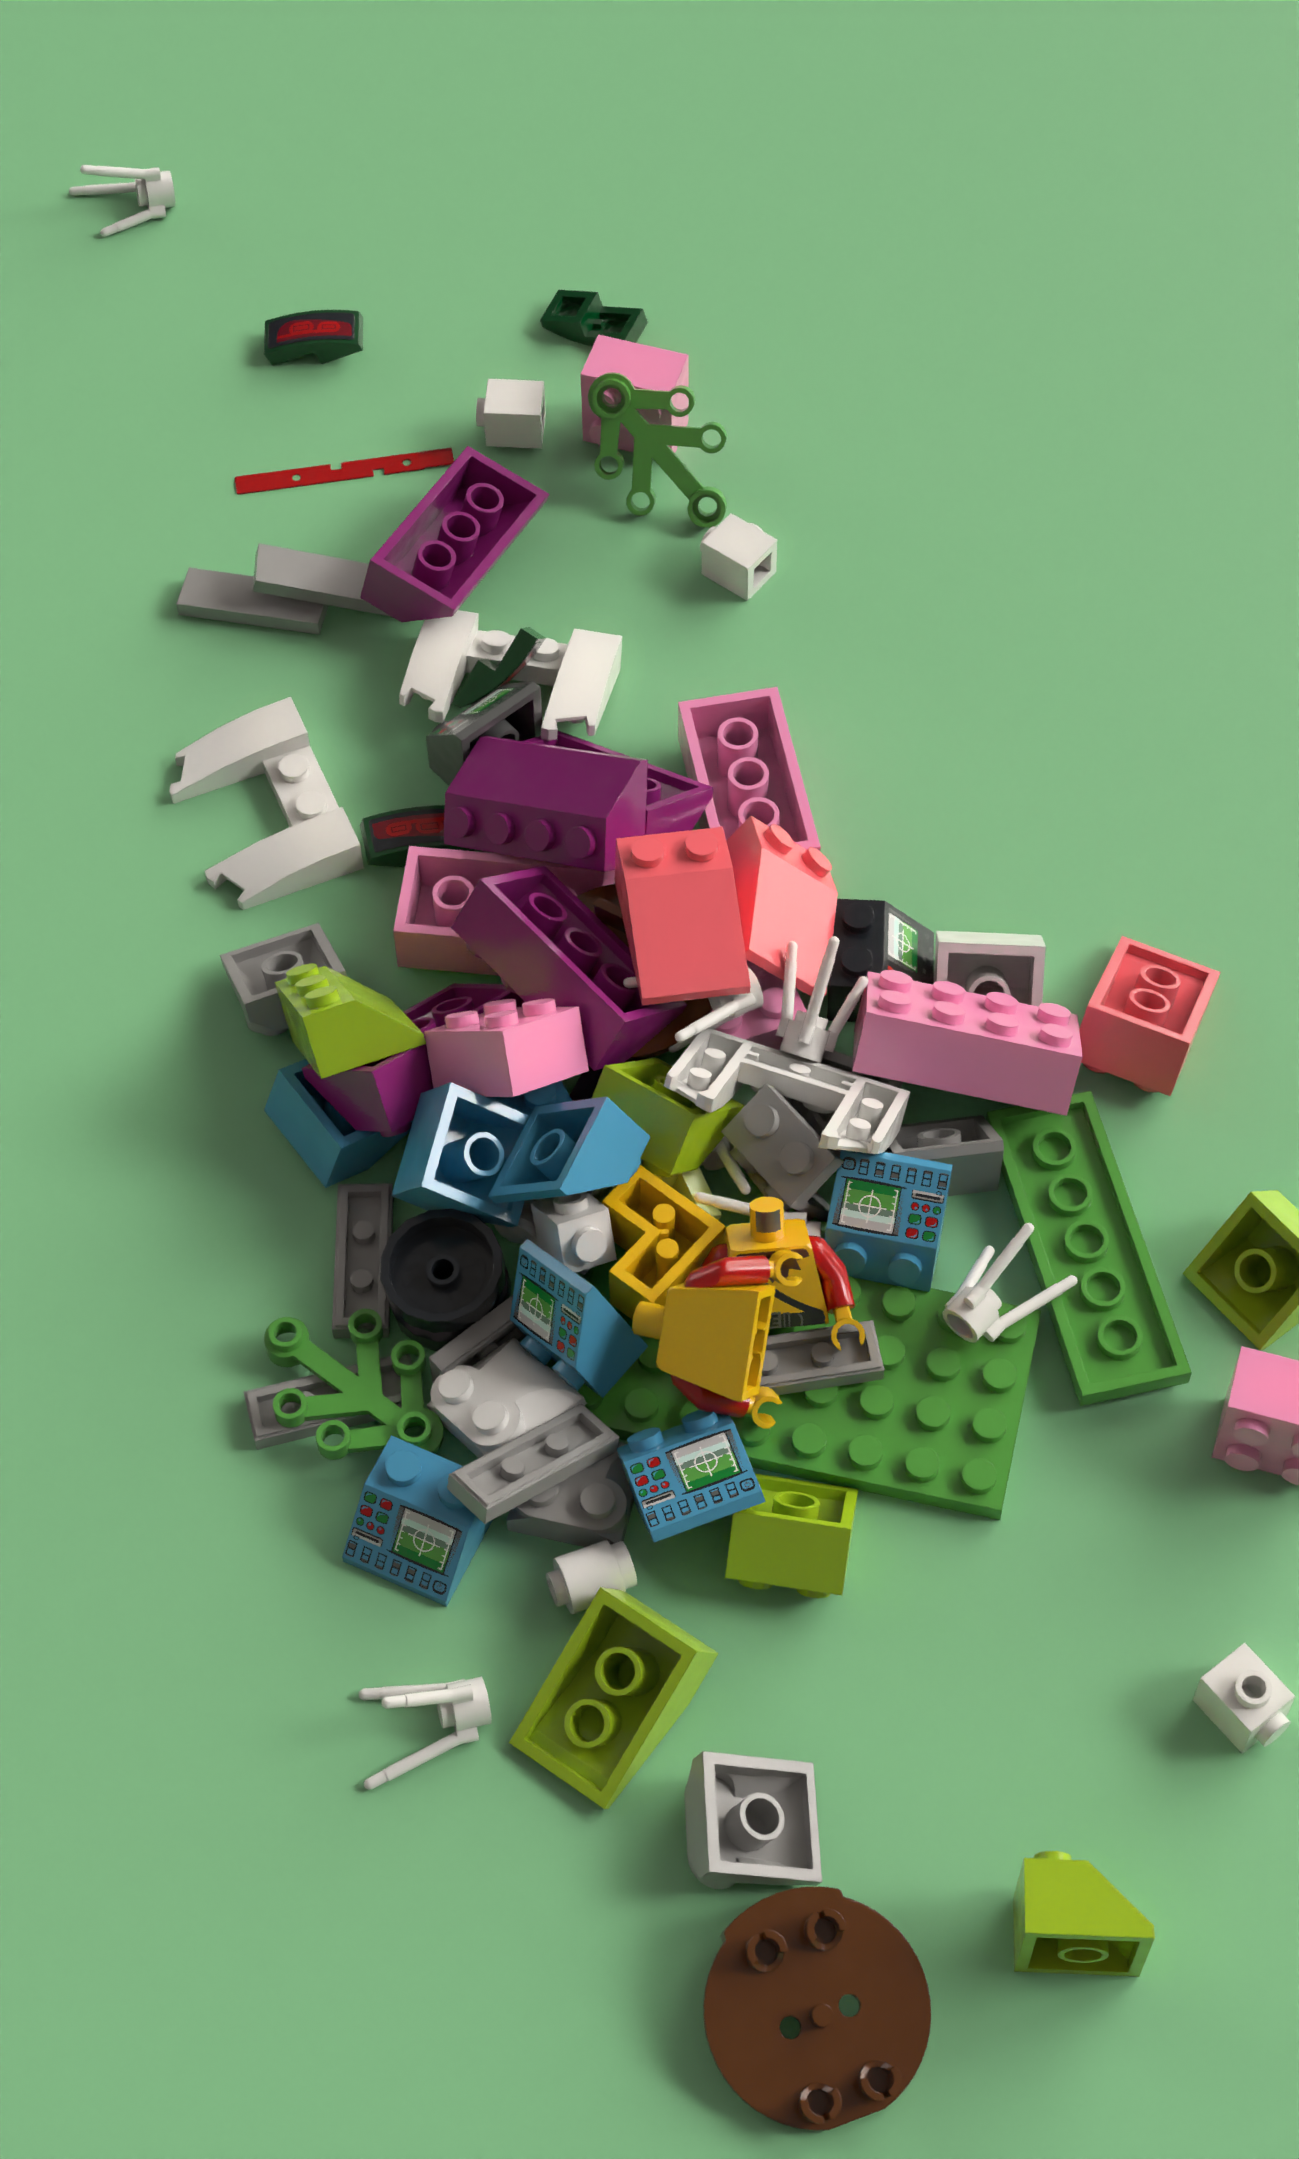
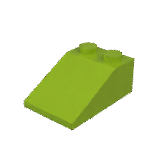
M600 1587L509 1743L603 1809H609L687 1708L719 1653L627 1592Z

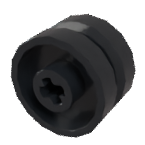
M456 1209L428 1210L406 1220L389 1237L381 1255L380 1280L400 1330L411 1340L419 1342L424 1348L436 1352L511 1297V1281L505 1266L502 1249L493 1230L472 1214Z

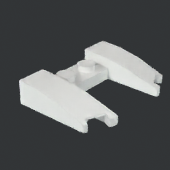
M457 610L452 617L425 620L414 646L399 693V704L406 706L410 703L414 693H416L423 699L433 702L428 708V719L443 723L465 673H470L477 661L482 659H489L496 665H499L516 636L509 635L500 630L488 632L478 630L479 613ZM574 628L568 644L558 643L553 639L546 638L532 659L512 679L524 682L534 681L536 684L553 686L541 726V739H557V723L563 721L575 724L585 721L588 736L595 735L620 672L622 636Z
M291 697L256 709L222 725L176 753V765L183 766L181 781L171 783L170 796L173 804L265 773L289 825V828L260 840L205 870L206 880L214 889H217L222 883L229 880L243 890L237 899L241 909L245 910L364 869L359 840L343 807L339 808L310 747L308 732Z
M710 1028L700 1032L667 1073L664 1084L666 1088L691 1100L696 1106L709 1113L723 1107L743 1084L750 1085L755 1092H758L765 1084L774 1087L782 1096L803 1102V1105L809 1110L825 1114L835 1112L821 1134L818 1148L870 1154L883 1153L892 1144L900 1131L910 1091Z

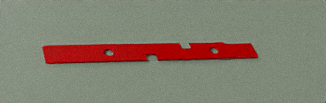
M451 447L341 462L342 469L331 470V464L236 476L235 485L237 494H247L373 477V470L384 469V475L418 471L428 467L451 465L454 462ZM410 460L411 464L403 465V461ZM294 475H299L301 478L300 480L295 481L292 479V477Z

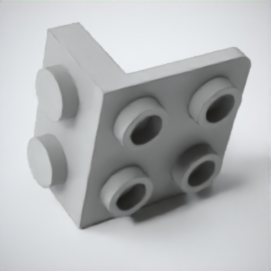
M765 1084L721 1131L735 1146L730 1151V1154L750 1174L754 1175L758 1172L768 1182L764 1192L768 1197H776L782 1200L784 1211L789 1212L793 1208L796 1212L807 1213V1221H811L815 1217L827 1222L830 1205L817 1190L844 1161L832 1149L818 1148L821 1137L774 1087Z

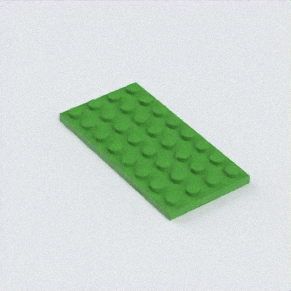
M615 1242L617 1260L593 1267L589 1281L609 1303V1270L627 1252ZM848 1276L855 1307L851 1309L852 1318L858 1322L873 1320L884 1366V1378L875 1381L778 1395L782 1404L765 1402L758 1408L757 1413L771 1415L776 1421L775 1425L769 1429L757 1426L747 1413L742 1418L730 1416L738 1431L752 1468L836 1486L856 1488L864 1492L1000 1520L1042 1310H1035L1007 1327L994 1342L989 1341L982 1335L976 1343H972L958 1336L943 1318L942 1312L946 1309L945 1304L956 1293L934 1288L927 1292ZM1002 1302V1306L998 1310L999 1317L1016 1308L1017 1305ZM611 1305L632 1328L633 1320ZM828 1313L829 1324L769 1329L768 1336L834 1326L836 1324L834 1314ZM638 1335L648 1347L603 1398L585 1384L577 1391L584 1397L587 1403L585 1407L618 1435L620 1440L627 1441L631 1435L648 1428H660L661 1432L682 1425V1418L699 1410L672 1384L670 1374L657 1368L656 1360L659 1339Z

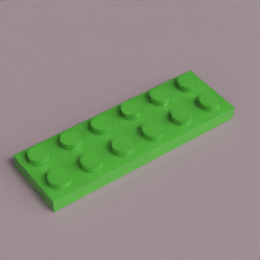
M1086 1091L1072 1094L1067 1116L1022 1106L988 1111L986 1120L1003 1139L1004 1154L1001 1171L1020 1228L1026 1223H1031L1034 1226L1032 1234L1025 1243L1041 1291L1070 1275L1076 1276L1078 1280L1075 1286L1048 1302L1046 1306L1080 1406L1189 1383L1192 1372L1092 1092Z

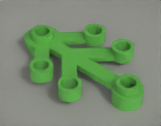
M616 372L605 373L596 378L590 386L588 402L593 413L601 418L600 453L594 463L598 476L605 480H612L617 478L624 468V458L618 451L620 424L622 423L634 437L632 489L626 498L628 510L637 516H644L652 511L656 502V495L651 488L652 460H654L688 498L687 511L689 518L694 524L703 528H710L719 524L727 508L725 496L717 488L711 486L704 487L669 446L701 448L706 453H717L724 447L727 440L725 428L717 422H708L702 427L649 424L638 412L637 409L668 410L670 414L676 417L688 415L695 405V395L687 386L678 385L670 391L635 389L632 382L626 376ZM609 388L617 389L621 394V402L615 405L609 404L604 398L605 390ZM676 393L685 394L689 399V406L685 409L675 408L671 401L672 396ZM716 430L721 436V442L715 446L708 445L703 439L705 431ZM606 456L615 458L618 463L617 470L614 472L605 471L601 466V459ZM638 492L645 493L649 498V505L645 508L637 507L633 503V495ZM704 497H710L716 502L717 509L711 513H706L701 510L699 501Z
M372 1309L357 1310L350 1316L348 1321L350 1338L356 1344L358 1376L310 1341L307 1327L300 1320L292 1317H282L267 1327L264 1334V1343L267 1355L274 1364L286 1368L301 1364L339 1392L336 1394L306 1397L303 1392L295 1388L281 1390L273 1399L275 1418L280 1425L294 1428L310 1420L366 1414L382 1424L380 1426L349 1430L346 1424L338 1420L324 1422L316 1431L318 1451L323 1457L330 1460H338L345 1457L348 1453L382 1450L391 1435L434 1454L440 1449L444 1439L443 1424L435 1412L424 1407L421 1374L426 1367L424 1348L419 1342L415 1340H402L391 1351L393 1370L401 1378V1408L383 1395L379 1342L383 1337L382 1319L376 1311ZM363 1323H371L376 1326L373 1331L365 1334L356 1330ZM284 1333L296 1334L288 1342L277 1340V1337ZM406 1354H414L418 1357V1360L410 1365L399 1362V1359ZM290 1402H296L301 1405L299 1410L292 1414L281 1411L282 1407ZM419 1426L425 1429L423 1434L418 1437H409L405 1434V1431L411 1427ZM332 1434H339L344 1437L343 1441L336 1446H329L324 1443L326 1437Z

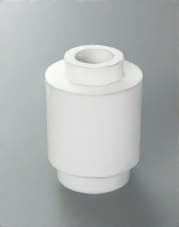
M607 1540L555 1557L553 1558L554 1571L546 1573L548 1587L555 1605L559 1607L566 1604L571 1614L587 1610L600 1587L626 1592V1589L637 1586L635 1568L623 1541L610 1545Z

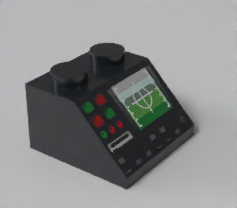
M837 899L833 936L839 939V946L828 982V1021L834 1020L857 980L862 976L867 977L868 971L879 974L884 970L899 971L910 976L913 981L933 985L934 932L886 901ZM862 995L847 1022H856Z

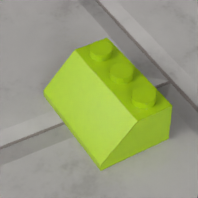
M314 963L301 965L287 971L286 979L274 982L292 1041L321 1079L426 1044L424 1034L389 997L327 966L318 968L317 964Z

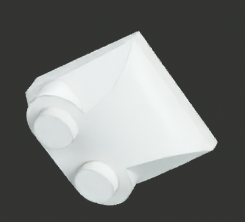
M512 1337L473 1366L459 1365L443 1375L440 1374L431 1388V1401L427 1404L428 1409L435 1412L443 1426L478 1458L581 1403L584 1406L587 1404L581 1394L547 1365H543L528 1353L515 1337Z

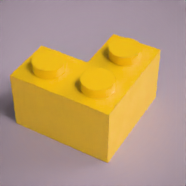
M641 1165L629 1179L628 1183L617 1185L602 1201V1204L609 1208L614 1242L627 1251L609 1270L610 1304L632 1320L635 1309L640 1301L665 1306L669 1288L684 1283L688 1274L702 1265L710 1250L719 1244H723L726 1228L724 1224Z

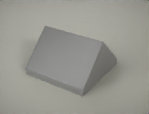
M983 1115L902 1124L894 1141L885 1151L887 1153L952 1164L948 1196L998 1190L1004 1154L1003 1139Z

